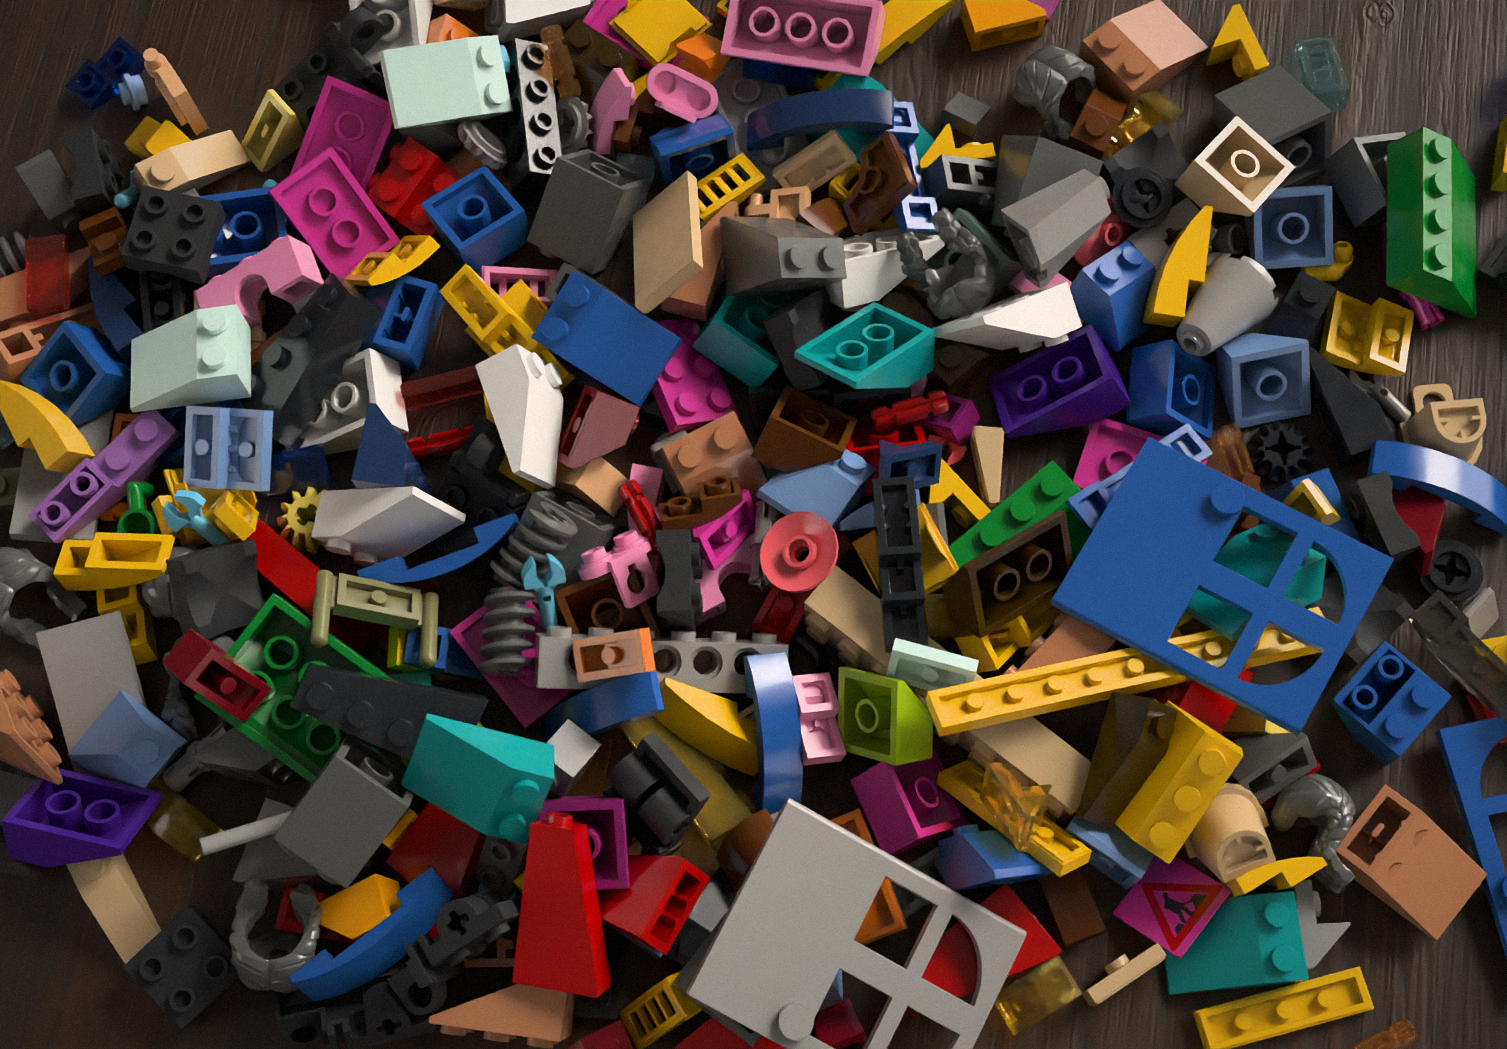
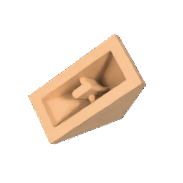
M602 457L596 458L575 469L566 466L558 460L555 486L615 518L624 504L619 496L618 488L629 480Z

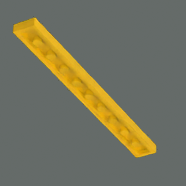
M1319 607L1308 609L1324 617ZM1267 625L1243 669L1319 652ZM1209 630L1172 638L1168 642L1222 670L1239 638L1230 641L1218 632ZM1130 647L928 691L925 701L938 734L941 737L1110 699L1112 692L1130 695L1193 680Z

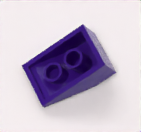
M1092 324L1069 335V340L1047 347L987 380L1005 434L1009 439L1095 424L1132 405L1112 354Z
M59 769L63 782L59 785L37 777L2 820L9 858L44 867H54L119 856L124 852L163 799L162 792Z

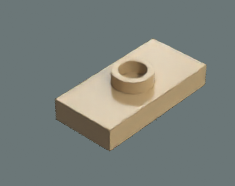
M835 129L829 131L774 168L773 176L782 188L808 186L812 192L855 164L857 159L856 155Z
M1159 943L1152 945L1131 960L1123 954L1104 967L1108 976L1081 994L1088 1005L1094 1007L1165 960L1167 955Z

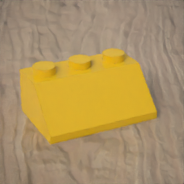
M1167 700L1165 705L1178 711L1167 753L1117 819L1115 825L1133 841L1170 864L1243 758V751L1241 747Z

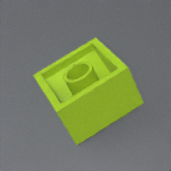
M846 666L839 667L838 703L840 710L838 712V728L846 752L895 766L932 758V716L904 680Z

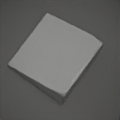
M1485 587L1450 622L1452 623L1450 626L1472 644L1479 641L1499 617L1494 591L1490 587Z

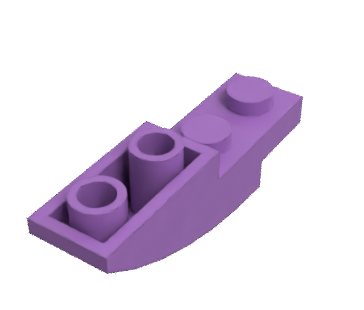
M157 409L142 411L92 461L85 458L28 516L55 543H60L93 522L124 498L128 483L132 481L142 482L158 467L154 461L182 434Z

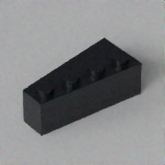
M331 273L251 367V397L238 400L245 409L273 411L272 439L298 452L305 439L300 437L309 421L314 423L317 421L323 411L319 407L320 402L330 386L337 387L344 376L342 375L345 360L348 356L355 357L381 312L363 291L336 274Z
M309 663L290 701V707L409 760L427 713L477 726L489 700L484 695L459 692L436 686H427L394 678L379 677Z

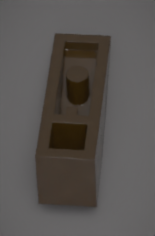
M1111 693L1076 817L1104 829L1110 830L1167 753L1169 742L1174 732L1178 714L1177 710L1153 698Z

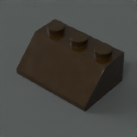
M909 277L905 278L883 298L874 301L931 329L955 320L951 317L944 320L938 319L927 306V294ZM935 337L933 371L927 374L928 380L926 384L933 391L941 389L945 393L955 396L1002 354V350Z
M1061 509L962 565L943 585L949 620L981 639L1055 595L1073 565L1066 512Z

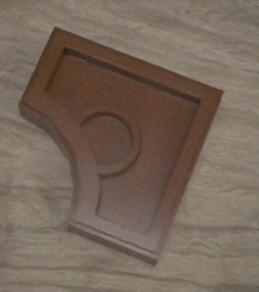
M887 130L860 153L861 170L859 180L852 194L842 204L852 231L860 236L865 234L917 188L896 136Z

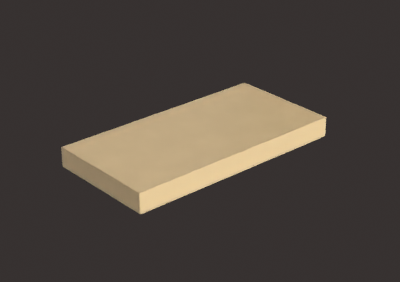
M688 170L633 215L635 307L643 314L652 311L703 270L697 178Z

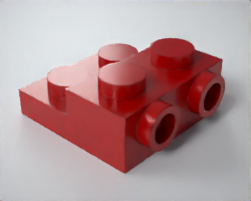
M409 137L405 143L398 142L389 153L390 164L382 174L377 172L370 178L367 184V191L369 192L367 196L377 209L415 235H430L437 241L440 236L423 210L421 203L465 176L443 162L439 156Z

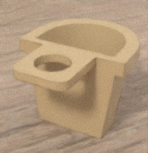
M1443 383L1416 386L1411 392L1415 415L1407 422L1399 423L1397 426L1400 442L1433 449L1474 465L1482 451V434L1486 428L1483 398L1454 400L1451 387ZM1428 394L1438 395L1443 400L1430 402L1425 407L1423 405V398Z
M1225 783L1184 842L1189 858L1197 857L1223 883L1260 866L1276 862L1264 829L1269 826L1264 809L1254 794L1239 784Z

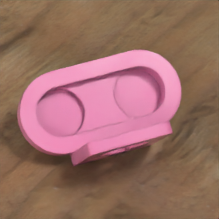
M660 63L651 68L647 74V90L656 99L655 106L693 124H695L697 118H706L717 108L718 94L714 86L675 65Z
M630 530L614 537L615 545L612 547L613 550L609 552L605 551L604 546H600L581 554L583 562L580 563V567L577 569L581 580L594 579L611 572L626 608H633L660 592L658 582L646 554L652 549L649 539L638 536L636 530ZM631 564L634 570H639L645 578V587L638 594L631 592L627 584L630 574L628 566Z

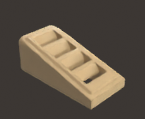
M973 426L970 435V447L983 503L992 511L999 505L1004 431L1003 428Z

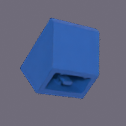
M402 275L389 282L369 286L366 296L381 313L357 353L371 348L398 361L400 366L418 371L445 304L437 284Z
M1384 641L1332 699L1331 703L1352 738L1383 765L1387 766L1404 753L1452 696L1388 642Z

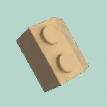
M1236 116L1191 163L1175 182V185L1201 208L1207 205L1212 206L1213 211L1251 216L1295 166Z

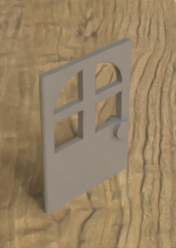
M788 797L685 994L786 1049H835L809 1034L814 1026V1018L840 969L889 996L863 1049H887L907 1007L956 1033L947 1049H973L1025 940L1027 932ZM884 878L933 904L928 918L903 967L854 940ZM951 916L955 917L967 930L976 951L978 965L977 983L970 1004L922 978Z

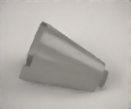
M1223 254L1211 262L1205 272L1204 283L1197 288L1186 310L1185 317L1177 329V339L1184 351L1195 356H1206L1263 321L1272 313L1278 304V297L1274 300L1272 291L1276 285L1263 266L1246 256H1242L1240 260L1230 258L1231 254Z

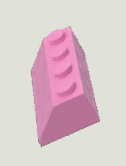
M730 0L720 54L868 78L879 51L886 12L882 1Z

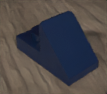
M879 440L876 479L914 476L915 489L938 484L943 444L926 441L900 446L885 440Z

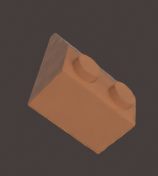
M1154 0L1107 21L1082 40L1078 57L1094 67L1093 73L1096 76V85L1104 93L1128 104L1124 112L1127 114L1208 52L1209 47L1161 0Z
M734 410L658 450L681 496L698 498L696 483L706 482L707 479L714 476H727L729 478L737 477L740 489L749 490L755 506L757 502L763 501L756 495L758 490L767 483V479L758 459L751 456L754 449Z

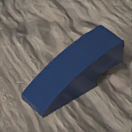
M89 255L88 279L90 296L96 316L105 335L131 370V340L144 334L139 328L143 324L142 309L113 272L101 277L94 267L92 256Z

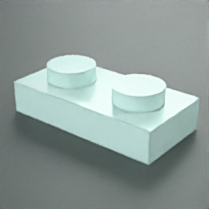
M895 638L886 676L904 680L909 686L932 691L973 682L979 660Z

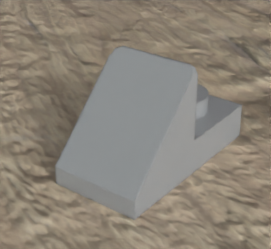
M1302 880L1293 887L1284 890L1285 892L1294 891L1306 965L1307 970H1310L1320 962L1351 923L1317 924L1316 917H1320L1321 914L1319 894L1317 891H1313L1311 880Z

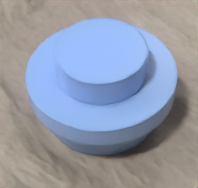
M129 73L123 74V82L118 84L121 99L124 105L131 104L134 111L140 110V105L148 104V97L139 74L130 76Z

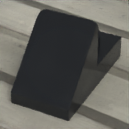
M604 932L611 977L610 988L597 998L577 995L575 1017L619 1020L626 938L618 932Z

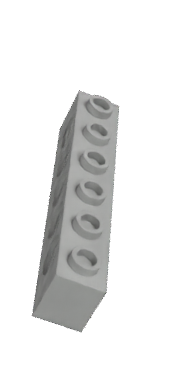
M547 626L546 633H536L533 683L537 688L591 689L627 676L578 682L576 668L571 667L568 662L569 654L573 650L571 640L612 634L614 629L591 627L588 628V635L572 634L571 627ZM649 629L653 655L661 649H668L671 654L670 664L665 669L656 670L659 684L666 677L707 692L746 693L745 671L736 672L734 668V661L738 654L746 651L750 655L785 652L788 659L789 645L776 641L777 634L752 633V640L736 639L737 633L725 631L712 632V638H696V632L688 630H671V637H655V630ZM708 650L712 658L710 666L703 671H696L693 666L694 657L700 651Z

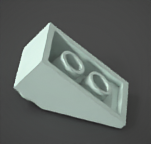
M498 35L467 37L378 52L394 129L462 122L463 120H482L513 111Z
M237 304L197 309L131 340L130 409L132 412L251 397V328Z

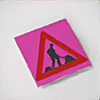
M1156 856L1148 866L1143 877L1133 885L1112 912V915L1154 943H1159L1163 949L1181 959L1229 896L1231 890L1176 856L1170 864Z

